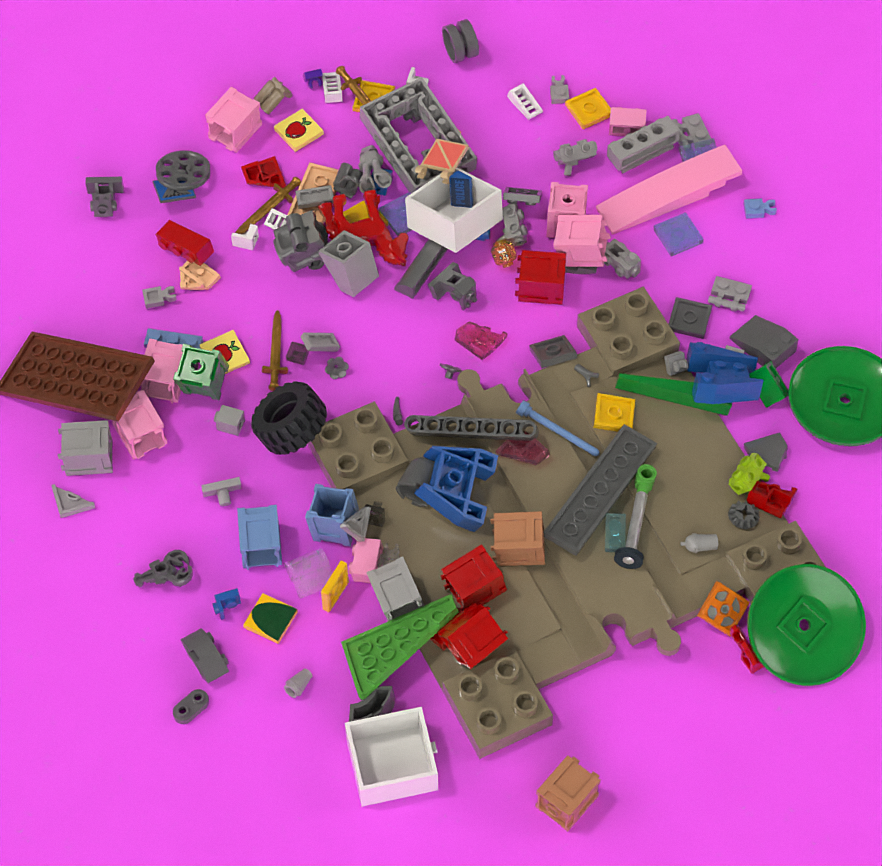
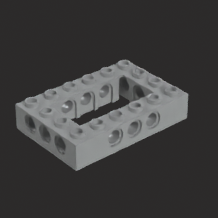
M422 77L360 107L361 121L410 194L443 171L428 168L424 179L417 178L418 173L415 172V168L419 166L418 161L413 159L407 145L403 144L399 138V133L395 132L390 121L415 109L435 140L441 139L468 145ZM470 147L457 168L467 173L475 170L477 164V157Z

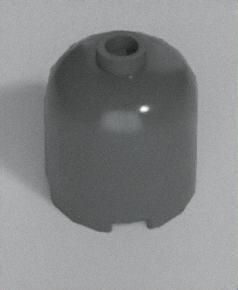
M420 457L409 463L396 486V491L401 498L404 499L406 496L412 500L411 504L415 506H428L425 501L414 493L423 483L430 485L435 461Z

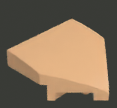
M186 261L183 266L179 267L181 289L209 290L221 278L220 274L205 263L199 266Z

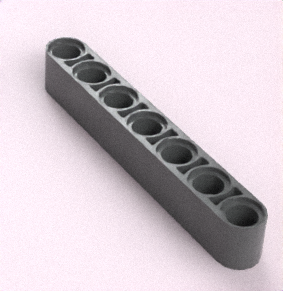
M410 415L404 422L406 430L415 436L533 441L539 435V429L530 420ZM415 421H418L419 426L416 429L412 430L410 427L411 424ZM437 422V428L435 430H430L429 427L431 423ZM457 423L454 431H448L450 424ZM470 424H476V429L473 432H467ZM489 425H495V430L492 433L486 432ZM508 426H514V431L511 434L505 433ZM527 427H533L534 430L530 435L524 433Z

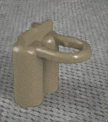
M276 77L269 80L254 97V100L260 102L261 109L267 114H271L284 97L291 98L293 96L291 91L282 85L283 83L279 82Z

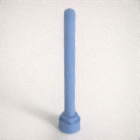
M525 400L519 405L516 414L521 417L529 416L593 456L599 455L600 452L597 448L535 412Z

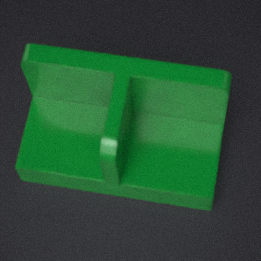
M772 361L767 362L761 368L749 374V378L763 379L760 399L765 407H769L788 396V388Z

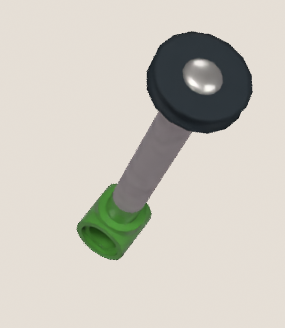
M649 464L641 465L638 468L634 480L637 492L626 545L615 551V563L626 569H637L643 565L644 555L637 550L648 492L652 490L657 475L656 469Z

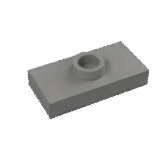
M331 185L295 191L299 209L315 207L329 202L333 204L334 196Z
M304 332L301 335V339L308 351L337 352L340 349L333 333Z

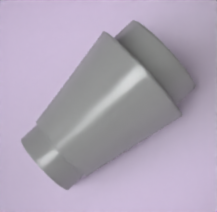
M304 668L285 682V692L293 698L301 696L312 678V673Z

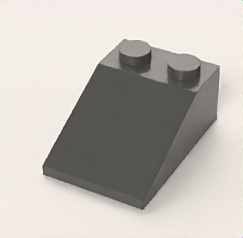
M757 315L729 338L741 349L745 350L748 355L758 357L757 362L761 366L772 361L775 368L796 352L799 340L786 328Z

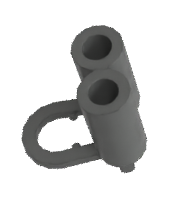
M341 163L333 182V189L338 191L340 195L345 194L346 197L351 199L357 192L363 172L359 169H353L348 163Z

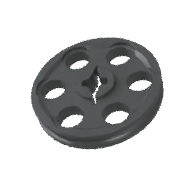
M175 151L166 154L157 162L156 177L160 184L166 188L178 191L192 190L208 181L210 177V164L203 155L197 152Z

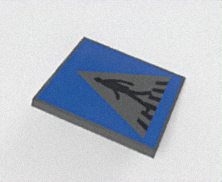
M158 180L152 181L160 203L196 198L193 189L186 191L172 190L160 184Z

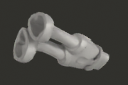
M373 145L363 148L358 165L359 169L363 172L359 181L360 191L364 193L365 191L375 190V184L370 173L372 169L374 170L373 176L377 185L381 188L389 187L392 183V178L387 171L381 169L383 157L379 155L378 150Z

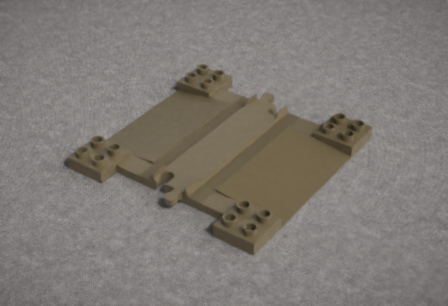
M644 286L578 314L577 328L591 349L577 354L576 359L548 366L530 375L526 369H523V374L518 379V385L529 400L526 402L530 404L532 410L597 448L600 452L598 456H593L529 416L521 417L516 414L521 403L512 401L509 397V392L502 383L484 390L480 384L479 374L470 369L463 370L458 375V388L461 392L465 393L461 404L436 416L530 420L539 429V435L535 440L519 441L415 436L406 429L393 434L374 401L325 422V425L321 427V432L315 436L312 442L307 443L331 488L353 489L359 510L363 507L371 508L365 538L381 540L383 554L380 567L403 556L425 606L452 594L449 589H444L445 579L442 581L440 577L443 575L442 568L481 544L492 560V556H496L495 551H491V546H494V534L492 532L494 524H491L490 519H494V513L542 511L545 531L618 433L616 431L593 428L597 394L601 393L635 399L632 429L657 443L655 450L644 463L653 466L657 471L652 490L648 492L637 550L644 555L643 565L637 569H626L614 561L615 551L626 545L637 492L634 477L577 556L544 537L545 565L497 566L504 576L503 579L507 591L483 606L491 608L488 610L490 615L502 631L506 630L508 632L506 634L508 639L472 669L459 664L448 647L443 651L430 639L420 648L424 659L479 759L552 726L553 714L539 689L612 656L616 651V646L604 630L605 626L609 624L619 625L624 630L625 637L632 646L653 638L657 641L656 647L661 654L666 656L675 655L680 649L681 638L671 628L697 617L716 581L740 596L745 594L751 604L761 584L777 571L800 564H813L825 567L796 521L788 523L784 515L780 519L755 507L756 510H759L760 517L756 526L750 529H741L731 523L728 517L731 505L736 504L738 501L745 502L749 494L748 491L738 495L728 485L729 479L732 477L733 472L737 470V466L745 455L718 413L615 388L619 373L694 382L695 380L693 374L687 370L674 375L667 374L664 356L678 352L680 341ZM577 364L582 365L593 373H599L598 378L591 377L590 387H587V381L584 376L574 370ZM419 423L410 426L411 429H416L419 426ZM431 423L429 429L435 430L438 426V423ZM457 423L450 424L448 431H454ZM470 424L467 432H473L476 429V424ZM489 425L486 432L492 433L495 430V425ZM508 426L505 433L511 434L514 431V426ZM531 426L527 427L524 433L530 435L534 428ZM432 446L477 448L498 455L496 470L492 476L486 481L474 478L470 500L487 507L484 524L475 532L456 526L430 505L427 507L412 505V500L406 496L403 499L397 493L396 486L409 463L416 458L423 457ZM744 510L742 512L743 519H745V517L747 516L746 511ZM692 533L716 534L718 537V549L693 553L688 551L685 546H681L680 542H685L686 537ZM453 596L456 606L460 608V604L457 603L456 598Z

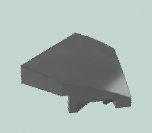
M780 432L744 443V449L749 456L751 453L759 454L767 463L766 466L772 468V471L778 472L781 462L787 458V444Z

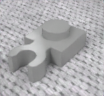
M561 75V80L556 81L555 76H552V85L550 86L551 104L565 103V101L569 100L568 85H564L565 77Z
M161 286L142 290L146 309L164 306V301L166 300L169 302L177 300L176 294L169 295L170 293H175L174 286H169L162 291Z

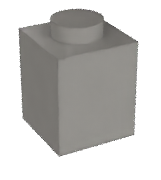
M222 405L220 411H217L214 416L217 430L239 436L245 422L244 411Z

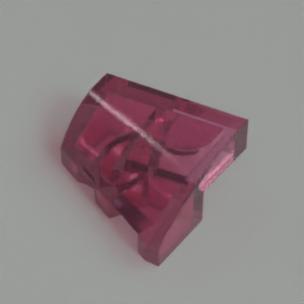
M467 322L456 330L455 341L483 360L503 343L508 334L506 332L497 334L491 332L490 327Z
M536 438L532 441L507 439L495 451L497 455L532 465H538L550 455L549 450Z

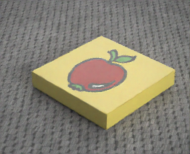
M303 109L274 126V130L295 152L324 135L321 127Z
M234 330L199 344L200 349L209 351L213 349L221 352L229 364L228 372H225V374L250 363Z

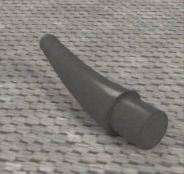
M399 397L395 398L393 406V420L396 425L403 424Z

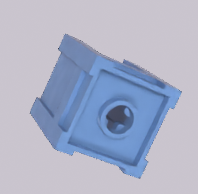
M315 484L310 510L307 511L305 516L313 541H329L351 547L352 536L340 528V525L359 511L353 489H336Z
M277 505L246 509L237 508L243 568L249 570V568L255 566L274 565L278 567V565H282Z

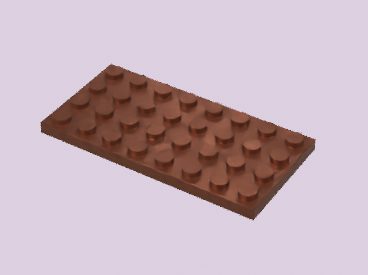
M32 331L0 380V395L119 422L155 360L152 356Z

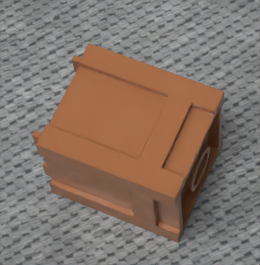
M542 511L494 513V519H490L491 524H494V529H492L494 546H491V551H495L496 556L492 557L493 561H497V566L545 565Z
M568 755L536 791L538 799L535 804L537 809L544 812L567 832L599 796L598 785L601 781L597 773L594 771L592 773L588 772L579 765L580 761L574 756L571 758Z

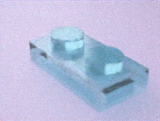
M712 138L680 146L679 152L682 162L716 148L715 140Z
M606 513L605 552H615L617 549L625 547L626 514Z

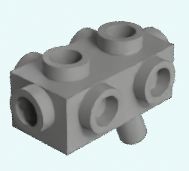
M587 139L577 141V145L570 146V143L561 145L560 149L553 151L554 159L556 162L558 161V165H565V176H571L572 166L578 165V161L597 155V144L595 141L587 142Z
M510 203L502 208L505 225L503 229L504 235L496 240V242L501 246L509 240L513 247L522 246L527 243L528 235L527 228L523 224V219H525L522 209H518L517 204Z
M615 238L611 242H607L605 252L607 262H604V264L614 267L619 277L624 276L627 279L631 276L636 277L641 271L639 256L628 250L625 244Z

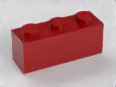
M168 220L155 234L158 245L163 250L167 249L173 252L174 255L181 256L188 262L199 266L214 253L210 239L171 220Z

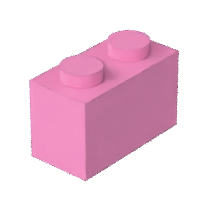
M611 107L609 135L626 136L629 133L640 130V128L646 126L647 110Z
M365 538V541H357L353 545L352 556L354 558L353 562L349 564V574H351L354 582L371 583L366 572L380 567L383 554L381 540Z

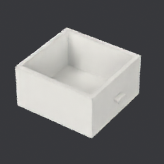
M456 168L454 173L459 170L472 177V208L451 205L450 184L442 183L444 179L440 177L441 174L405 198L407 227L455 253L503 220L501 189L459 168Z
M422 707L345 723L347 745L362 807L438 790V772L433 753H437L435 741L430 742Z

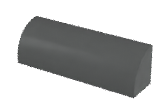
M428 239L396 284L394 290L414 299L448 249Z

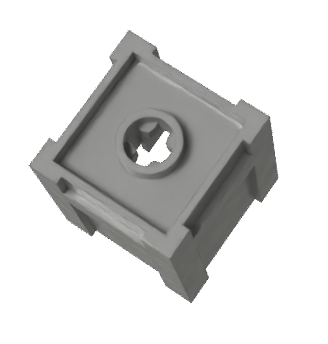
M108 420L61 423V429H58L59 434H62L61 454H58V458L63 460L64 465H61V469L65 471L66 476L113 473V440Z
M403 556L389 564L366 572L387 621L424 606Z

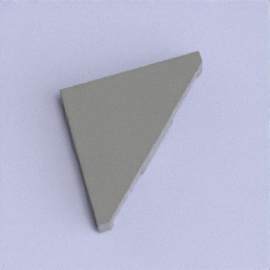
M55 484L51 485L60 518L95 509L94 502L82 499L81 496L68 490L60 489Z
M363 507L343 522L340 528L358 542L365 541L371 508Z

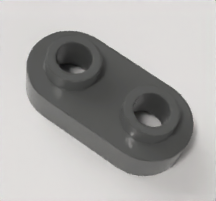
M196 689L188 694L173 708L174 720L179 724H187L207 708L209 704L207 693L204 690ZM196 697H201L200 700H195ZM181 710H186L183 714L179 713Z

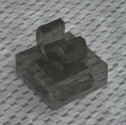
M291 342L286 355V361L304 365L309 351L304 344Z
M374 501L373 505H365V507L371 508L368 524L383 527L385 523V508L381 507V502Z

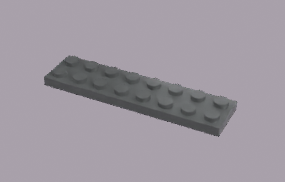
M624 424L543 532L544 537L577 556L633 480L638 468L644 465L655 450L657 443Z

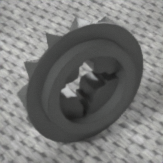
M738 501L736 504H732L728 512L731 523L741 529L753 528L757 525L760 518L759 510H756L754 504L750 505L747 501ZM744 510L746 511V514H747V516L745 517V519H743V514H742V512H743Z

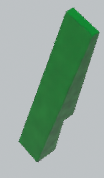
M619 373L615 384L617 389L728 416L732 407V403L706 404L694 402L692 395L694 382Z

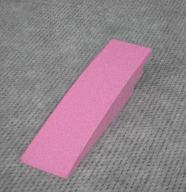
M724 144L622 191L598 204L596 209L602 215L603 220H606L607 227L613 235L708 197L710 191L723 187L726 181L742 175V169Z

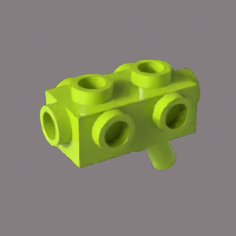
M751 453L750 456L743 457L737 466V470L733 472L732 477L729 479L728 485L740 495L751 491L756 481L760 479L768 482L770 475L762 472L767 463L757 453Z

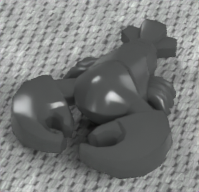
M173 550L168 552L163 561L156 560L150 563V570L143 574L135 573L133 580L138 587H142L144 582L161 585L165 584L166 581L172 582L174 586L181 587L191 581L193 569L189 565V558L184 551ZM182 561H184L188 565V569L186 571L183 567L177 570L174 566L182 567L184 566Z

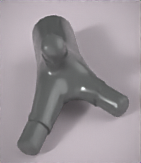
M577 364L574 368L575 371L584 376L587 381V387L591 386V377H599V373H593L580 364Z

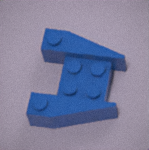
M690 342L686 357L688 363L687 371L698 372L696 373L692 389L694 402L721 404L759 400L763 379L749 378V374L756 369L758 357L703 342Z
M432 446L423 455L424 458L435 461L430 485L423 483L414 494L456 526L475 532L484 524L487 507L470 500L474 478L486 481L492 476L496 470L498 455L477 448Z

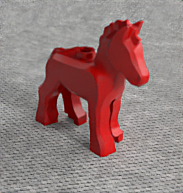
M376 190L365 191L363 194L369 218L350 223L343 215V207L347 201L345 194L335 195L333 197V206L331 202L318 205V210L326 224V233L330 235L329 238L331 240L345 230L370 242V246H376L380 257H383L385 262L406 266L407 260L405 258L408 255L405 251L409 236L407 233H400L398 237L392 240L389 229L379 215L380 195L377 196Z

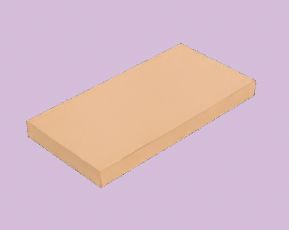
M309 162L298 190L331 185L333 196H335L337 191L333 189V182L338 169ZM295 195L287 215L293 213L302 215L312 210L316 214V220L324 224V218L319 212L318 206L299 209Z

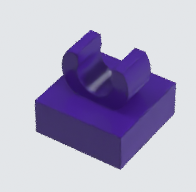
M321 69L304 72V82L309 81L308 87L310 89L313 88V81H317L318 86L321 87L322 81L320 78L323 76Z

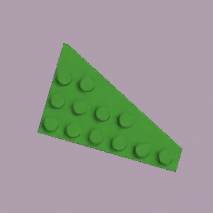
M452 594L341 642L360 700H364L459 613Z

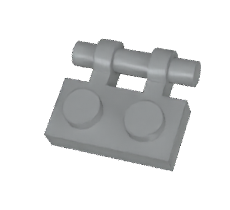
M699 113L683 117L682 124L678 123L677 119L672 120L680 130L678 143L685 151L690 149L689 144H693L695 149L712 144V139Z
M716 276L708 302L715 304L716 307L724 306L731 308V311L736 312L739 310L744 312L752 285Z

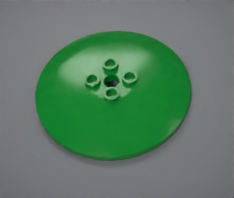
M834 346L818 350L799 363L790 379L788 398L795 418L805 430L818 439L840 446L865 445L882 438V359L879 356L857 347ZM840 398H848L850 402L843 403L840 401Z
M800 564L777 571L761 584L750 604L747 630L753 652L760 663L771 674L791 684L813 686L836 679L852 666L864 643L866 619L861 600L846 579L835 571L823 566ZM802 619L807 620L809 624L808 629L805 631L799 627Z

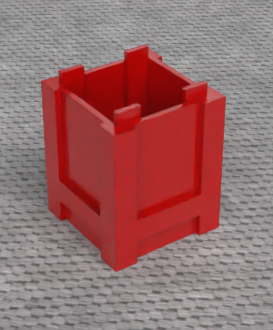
M522 250L521 255H518L517 261H521L520 268L517 267V273H520L519 278H515V284H519V291L515 290L518 302L563 305L566 253Z
M482 544L441 569L443 573L440 576L441 580L445 579L446 583L443 585L444 589L451 591L457 603L461 606L459 609L462 611L473 602L477 605H484L507 591L502 572Z
M474 602L437 632L457 662L467 666L469 669H472L508 639L506 636L508 632L506 630L502 631L490 615L488 610L491 608L485 607L482 604L477 605Z

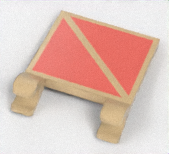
M436 139L421 165L415 168V172L418 173L417 178L424 179L429 168L443 171L440 175L444 179L442 183L450 184L449 177L456 170L469 146Z

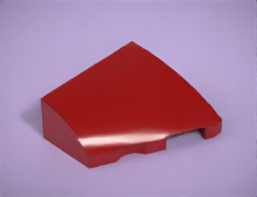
M756 481L752 490L749 491L746 501L748 504H754L755 507L781 519L798 489L792 487L791 491L783 490L780 488V485Z

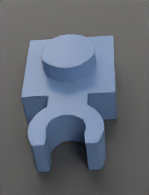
M762 198L745 199L743 203L746 219L763 218L764 213L775 215L777 208H770L775 206V200H768L766 203H763Z

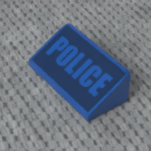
M458 170L449 177L451 205L472 208V177Z

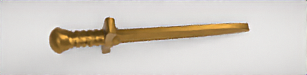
M344 66L337 67L336 74L340 75L345 81L341 86V90L350 88L363 105L371 102L358 85L361 84L362 77L352 79Z
M293 177L291 182L283 189L275 183L273 189L277 193L251 215L235 233L244 234L248 231L250 224L255 225L271 211V208H275L284 199L292 203L293 198L289 195V192L295 187L300 186L301 180L298 177Z
M276 310L273 319L270 367L262 366V373H271V382L268 386L271 391L276 390L275 388L279 386L278 374H288L287 367H280L281 315L279 310Z

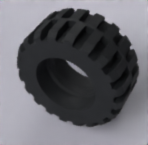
M293 381L292 383H285L284 386L276 387V390L270 391L260 401L259 406H256L254 410L255 414H252L251 428L253 433L268 451L274 454L287 455L290 452L294 453L298 449L306 447L307 443L312 442L315 436L321 432V427L325 425V418H327L326 406L315 391L304 382Z

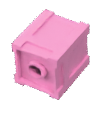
M230 87L205 114L209 128V139L214 142L217 140L226 145V149L237 153L262 125L259 111L260 102Z
M551 182L547 237L554 238L556 236L558 215H586L588 185L576 186Z
M558 215L553 246L556 249V253H566V267H604V262H607V257L605 256L606 245L611 236L610 233L606 232L605 226H607V222L603 220L602 215Z
M149 339L144 355L152 356L155 362L141 384V390L145 391L148 398L169 400L172 404L173 402L178 403L182 390L173 380V377L178 370L183 353L181 351L182 344L177 345Z
M145 391L137 392L119 422L112 421L114 428L133 460L145 456L144 453L152 449H160L167 444V439L163 433L164 424Z

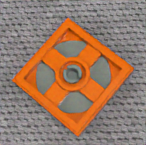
M716 581L697 616L731 637V627L738 625L750 602Z

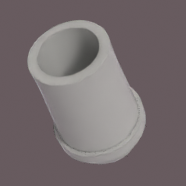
M692 533L686 537L685 542H680V545L685 546L688 551L693 553L717 550L718 537L716 534Z

